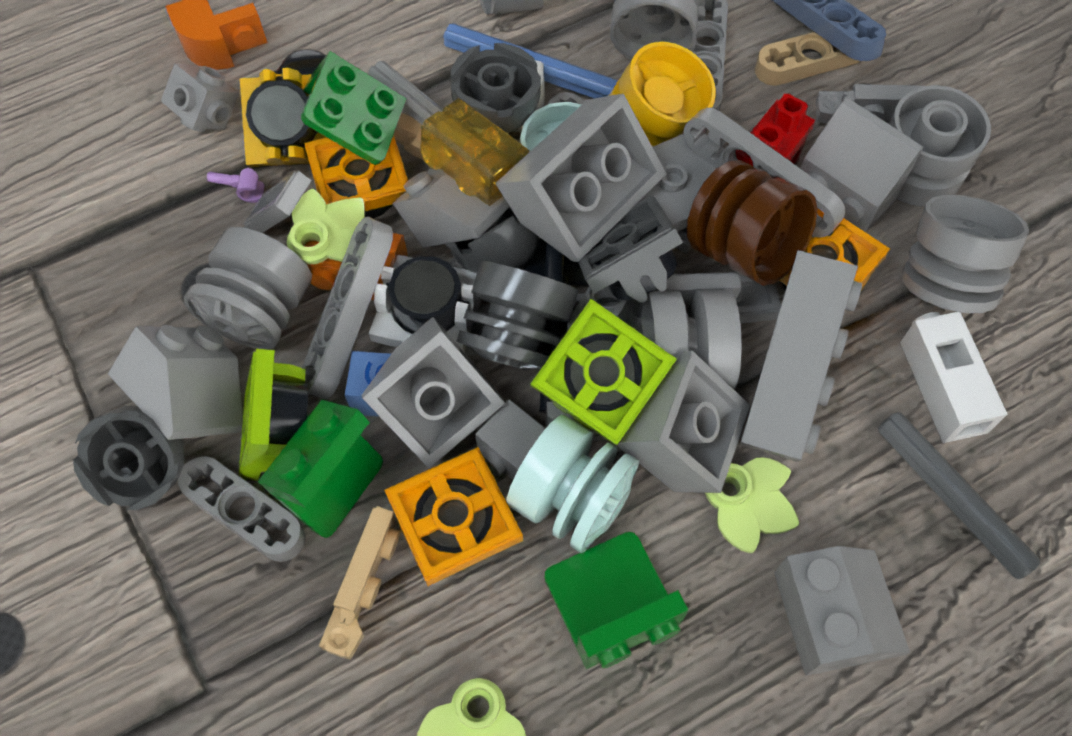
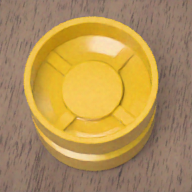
M654 42L643 46L636 52L608 96L625 95L653 147L684 134V127L692 117L702 109L712 108L716 98V87L708 67L692 51L675 43Z

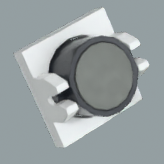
M397 255L393 268L383 266L381 272L383 285L377 283L374 290V304L377 312L369 331L370 340L398 347L432 317L437 320L455 342L460 330L471 333L474 322L463 319L465 311H478L481 302L480 298L471 293L476 273L452 267L447 261L433 256L411 258ZM456 342L465 352L466 345Z

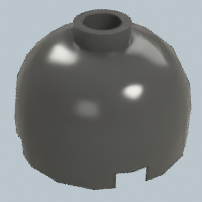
M494 43V50L480 51V45L460 55L451 68V96L454 106L460 117L476 131L489 135H504L516 131L524 125V122L538 106L541 94V75L537 72L535 59L519 47L506 43Z
M509 207L480 238L447 243L446 246L455 260L465 270L476 274L480 261L498 263L524 270L527 262L536 251L539 236L522 225Z
M122 406L100 414L80 431L75 442L79 441L77 447L78 456L73 459L74 471L83 489L94 499L107 506L115 503L120 506H130L126 510H139L155 504L176 484L185 463L184 442L182 439L168 440L154 420L144 414L138 406Z

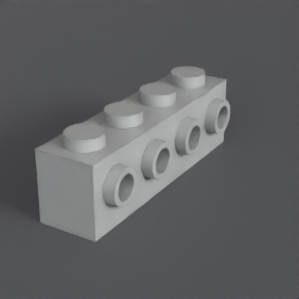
M797 251L740 445L795 462L802 460L804 452L813 454L821 428L820 425L812 423L818 404L827 406L835 380L833 377L826 376L831 357L841 358L849 330L840 328L845 310L854 312L862 288L861 282L854 281L858 268L857 265Z

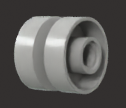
M931 85L914 89L899 101L889 125L924 147L897 199L910 205L925 206L926 202L932 197L955 195L970 173L971 168L987 145L991 135L989 117L984 108L974 98L951 87Z
M696 290L692 298L689 317H687L685 303L680 291H651L646 294L647 301L642 303L641 318L638 320L637 331L675 358H678L685 351H693L729 386L735 389L740 374L742 340L739 309L732 290Z

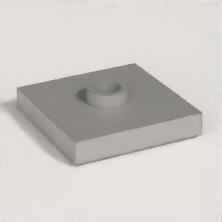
M684 134L653 146L667 174L640 200L642 201L654 195L677 232L687 228V220L693 200L704 181L716 169L715 166L700 157L687 145Z

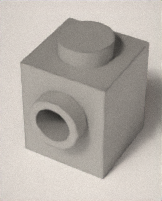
M508 400L505 405L476 428L477 447H479L491 473L496 476L504 473L513 481L529 450L545 428L511 400Z

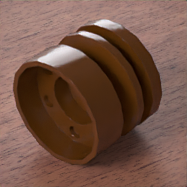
M742 160L728 161L713 171L704 181L694 198L687 220V237L691 248L701 254L714 259L722 265L729 264L731 269L762 286L775 284L792 270L797 251L804 252L810 242L816 226L818 211L816 198L807 189L782 178L774 179L766 171L755 169L752 165Z

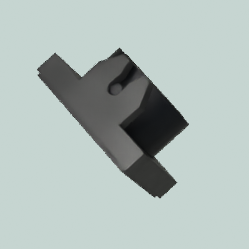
M653 195L637 203L579 261V265L586 282L594 294L608 287L613 296L618 300L635 299L643 303L647 301L646 294L656 288L661 292L667 289V280L677 267L676 257L672 249L682 244L683 241Z

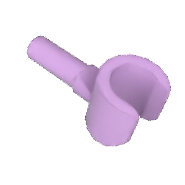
M243 169L240 175H228L211 171L207 173L208 182L237 188L236 194L243 201L257 203L264 192L265 185L263 182L258 181L259 176L253 169Z

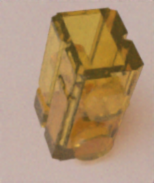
M460 98L444 107L442 113L438 111L424 120L421 126L420 153L427 165L435 170H443L456 181L457 186L464 194L468 196L475 195L488 206H491L503 197L495 183L529 153L525 146L475 111Z

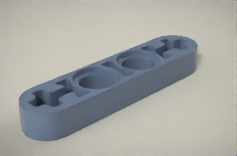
M772 0L854 60H875L883 52L886 38L885 28L845 0Z

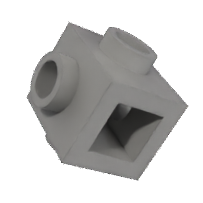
M174 63L161 102L181 118V123L189 129L198 132H204L205 129L225 130L239 92L225 82V76L221 72L213 68Z

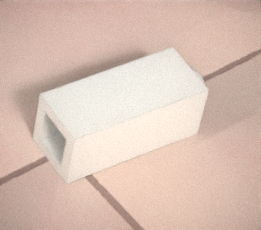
M930 312L916 318L900 344L942 442L947 443L988 434L1007 415V412L961 312L940 315L939 312Z

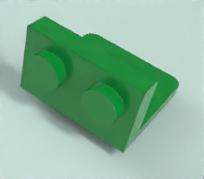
M329 51L310 76L304 88V92L309 94V97L301 113V120L305 125L368 162L378 165L386 157L407 98L332 51Z
M321 400L258 480V483L317 535L324 538L332 536L383 465V459L380 454L361 436V433L370 422L358 409Z
M625 532L587 549L583 553L576 554L548 567L544 574L545 583L586 669L600 663L602 669L611 667L631 656L630 648L647 640L650 641L651 645L668 640L681 631L679 625L689 611L679 590L667 594L639 537L633 532Z

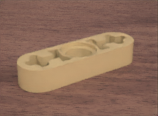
M816 32L765 45L759 52L755 74L761 82L776 86L854 65L860 61L848 57ZM807 49L815 50L822 55V58H807L803 55L802 51Z

